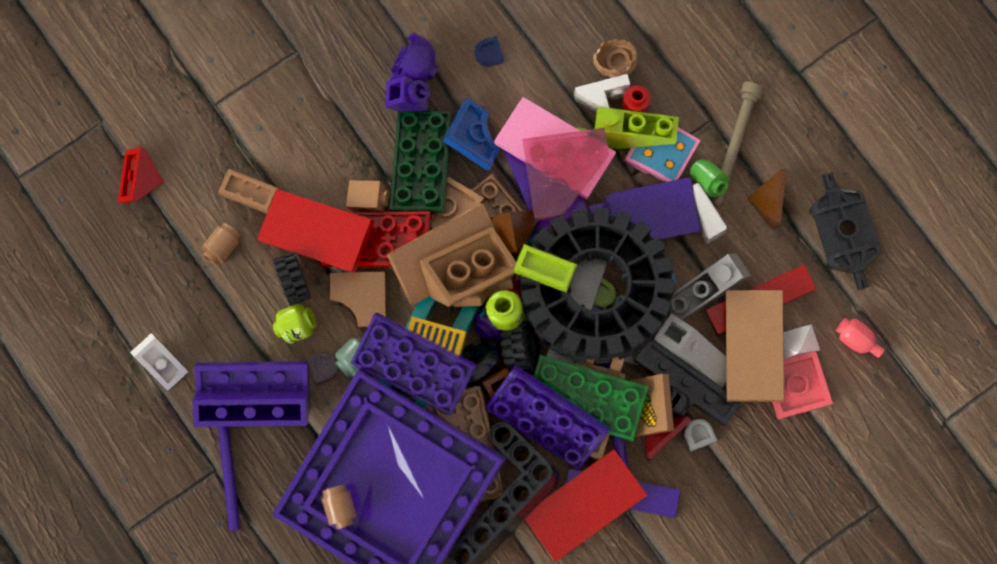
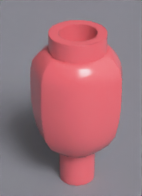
M844 318L836 329L840 334L841 342L858 353L870 352L879 358L885 350L876 343L874 332L857 319L848 320Z

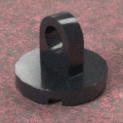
M491 338L480 339V344L475 345L472 343L466 346L461 356L477 364L468 384L473 382L475 386H480L482 391L488 392L482 380L490 371L493 374L501 371L496 364L500 356V348Z

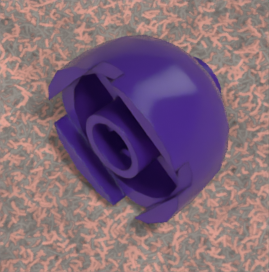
M411 32L407 38L411 42L408 47L402 46L391 70V73L394 75L389 77V80L407 76L413 80L425 82L427 78L432 80L436 74L438 65L434 64L436 59L434 47L424 37Z

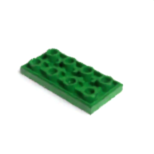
M540 355L534 378L609 426L608 434L631 441L634 440L649 386Z

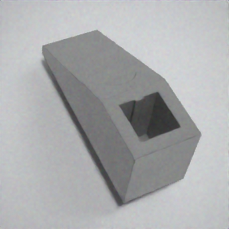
M737 253L727 254L675 291L671 299L672 303L669 312L683 321L726 294V290H732L751 277V274Z
M671 313L654 340L720 388H723L727 382L726 356L696 329Z

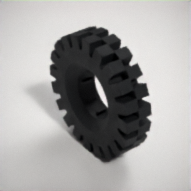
M584 208L572 211L570 218L565 219L563 215L551 222L550 228L547 231L543 228L534 238L533 248L574 264H578L586 259L591 261V258L608 260L609 264L613 263L623 273L622 281H626L627 292L625 296L621 295L619 297L620 302L610 309L604 307L601 311L584 308V304L580 306L570 295L571 287L568 288L567 292H563L521 275L520 295L526 319L529 324L532 323L535 328L534 333L543 343L548 341L551 344V349L558 354L564 356L565 353L573 355L572 360L586 363L587 359H595L596 364L610 363L611 358L614 357L622 360L633 355L634 350L637 348L641 350L650 343L654 334H658L664 324L674 294L672 263L670 257H665V246L659 237L653 239L650 236L651 229L643 222L639 221L637 225L632 223L631 215L618 211L617 216L609 215V208H595L594 213L587 214Z

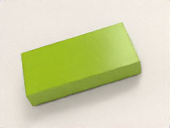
M524 244L514 267V273L567 292L577 264Z

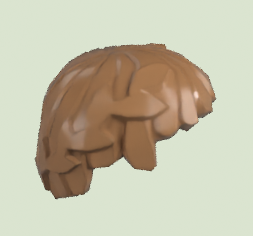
M614 39L607 43L603 41L601 48L594 54L596 69L604 76L610 78L625 74L629 75L633 72L638 62L635 47L625 40Z

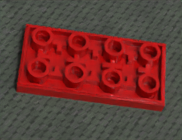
M276 189L257 240L355 274L374 221Z
M430 211L349 212L374 221L358 267H392L387 254L429 232L432 227V213ZM321 262L323 267H334Z
M613 449L545 498L525 520L556 562L648 495Z

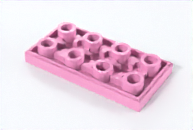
M522 97L494 140L495 145L585 199L589 198L616 155V152L524 97Z

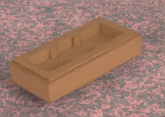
M228 169L218 194L267 214L276 189L279 190V188Z

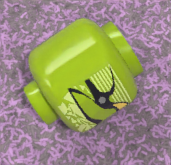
M503 290L494 293L488 299L486 313L493 326L507 331L520 325L524 317V307L520 298L515 293Z
M295 304L279 310L276 314V322L273 323L276 336L283 338L289 344L312 336L316 327V319L312 310L302 304Z

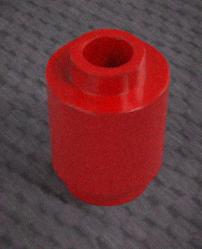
M639 85L629 87L624 93L621 109L648 113L651 101L649 91Z

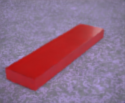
M803 264L750 290H782L783 305L815 291L817 288ZM726 301L705 310L717 336L726 332Z

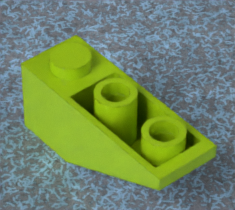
M598 107L593 139L613 149L676 144L679 117Z

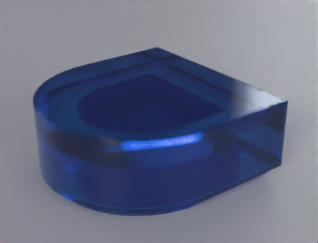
M497 36L482 39L476 44L474 56L480 65L491 67L504 63Z

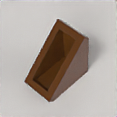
M540 209L492 216L494 230L512 256L520 255L524 244L526 245L542 214Z

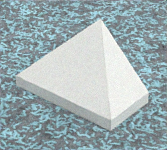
M812 324L783 332V360L812 351H820Z

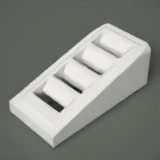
M696 183L692 186L699 225L707 245L723 236L727 226L701 185Z

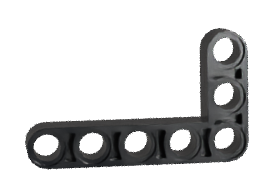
M506 422L496 423L491 428L490 440L522 474L452 547L449 552L451 564H462L461 557L467 551H469L470 558L465 564H483L559 482L558 470L519 431ZM510 432L509 440L501 443L503 434ZM529 450L527 460L520 462L521 453ZM548 469L547 478L539 481L540 472ZM528 489V498L520 502L519 496L521 492ZM505 510H509V518L501 523L500 515ZM485 531H489V539L481 544V535Z

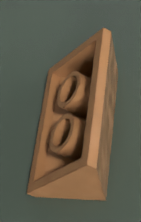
M493 227L420 260L431 298L448 307L517 274L514 273V267L517 262Z

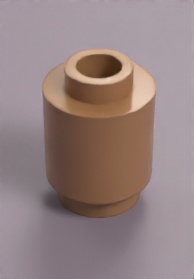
M223 223L221 227L217 226L201 247L204 251L203 257L214 265L217 262L224 264L239 244L238 240L241 235L226 223Z
M345 484L323 490L324 498H322L329 525L335 524L336 529L352 525V518L357 517L350 491H346Z

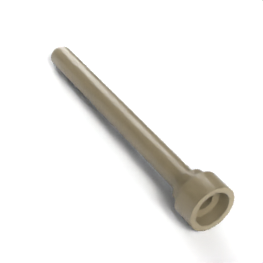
M744 82L740 94L742 95L741 100H743L722 166V171L729 176V180L753 104H756L763 94L764 88L757 83ZM725 193L713 197L712 203L715 206H720L723 203Z

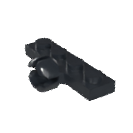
M653 338L650 343L639 351L633 360L653 376L669 374L671 401H675L672 405L673 417H682L690 406H696L719 424L725 426L741 404V402H727V392Z

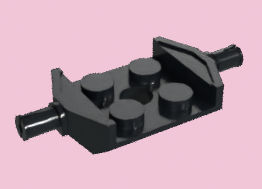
M830 172L829 175L828 173L824 174L822 178L827 190L826 195L811 206L809 213H813L828 262L826 268L851 273L857 290L866 289L869 286L863 271L882 251L864 194L856 190L837 188L833 172ZM843 222L850 223L854 227V233L849 236L844 235L840 230V224Z

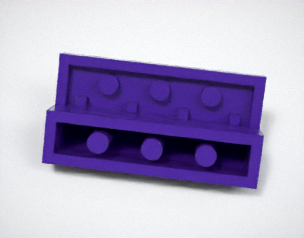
M308 361L203 362L195 364L196 393L192 399L194 427L307 426L311 397Z

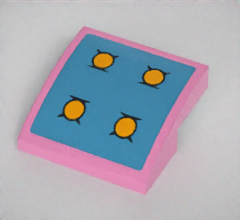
M678 128L676 144L630 148L623 161L645 175L649 173L662 182L678 180L700 140Z

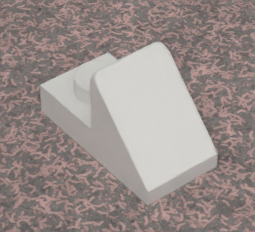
M625 74L576 87L574 93L575 101L596 113L598 107L609 108L607 98L610 97L611 100L622 98L625 91L630 87L628 75Z
M152 333L130 352L167 391L188 373L182 364Z

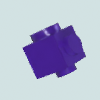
M407 76L386 81L385 107L396 111L421 112L428 110V97L431 96L428 90L429 84L421 80H413Z

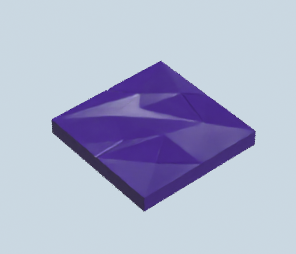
M358 369L272 515L348 564H443L505 462L506 457L381 379L362 369ZM345 484L346 491H350L357 517L352 518V525L336 529L335 524L329 525L322 498H324L323 490Z

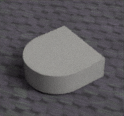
M692 420L685 428L684 436L691 452L718 441L712 426L706 420Z

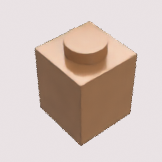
M349 180L346 207L353 212H387V206H390L391 192L381 181Z

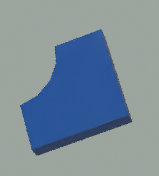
M466 98L447 131L443 142L488 171L492 167L501 148L494 144V140L489 132L487 123L489 112L469 98Z

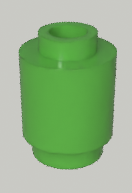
M700 159L692 165L690 169L692 181L695 184H700L704 192L710 197H716L726 192L729 176L709 160Z

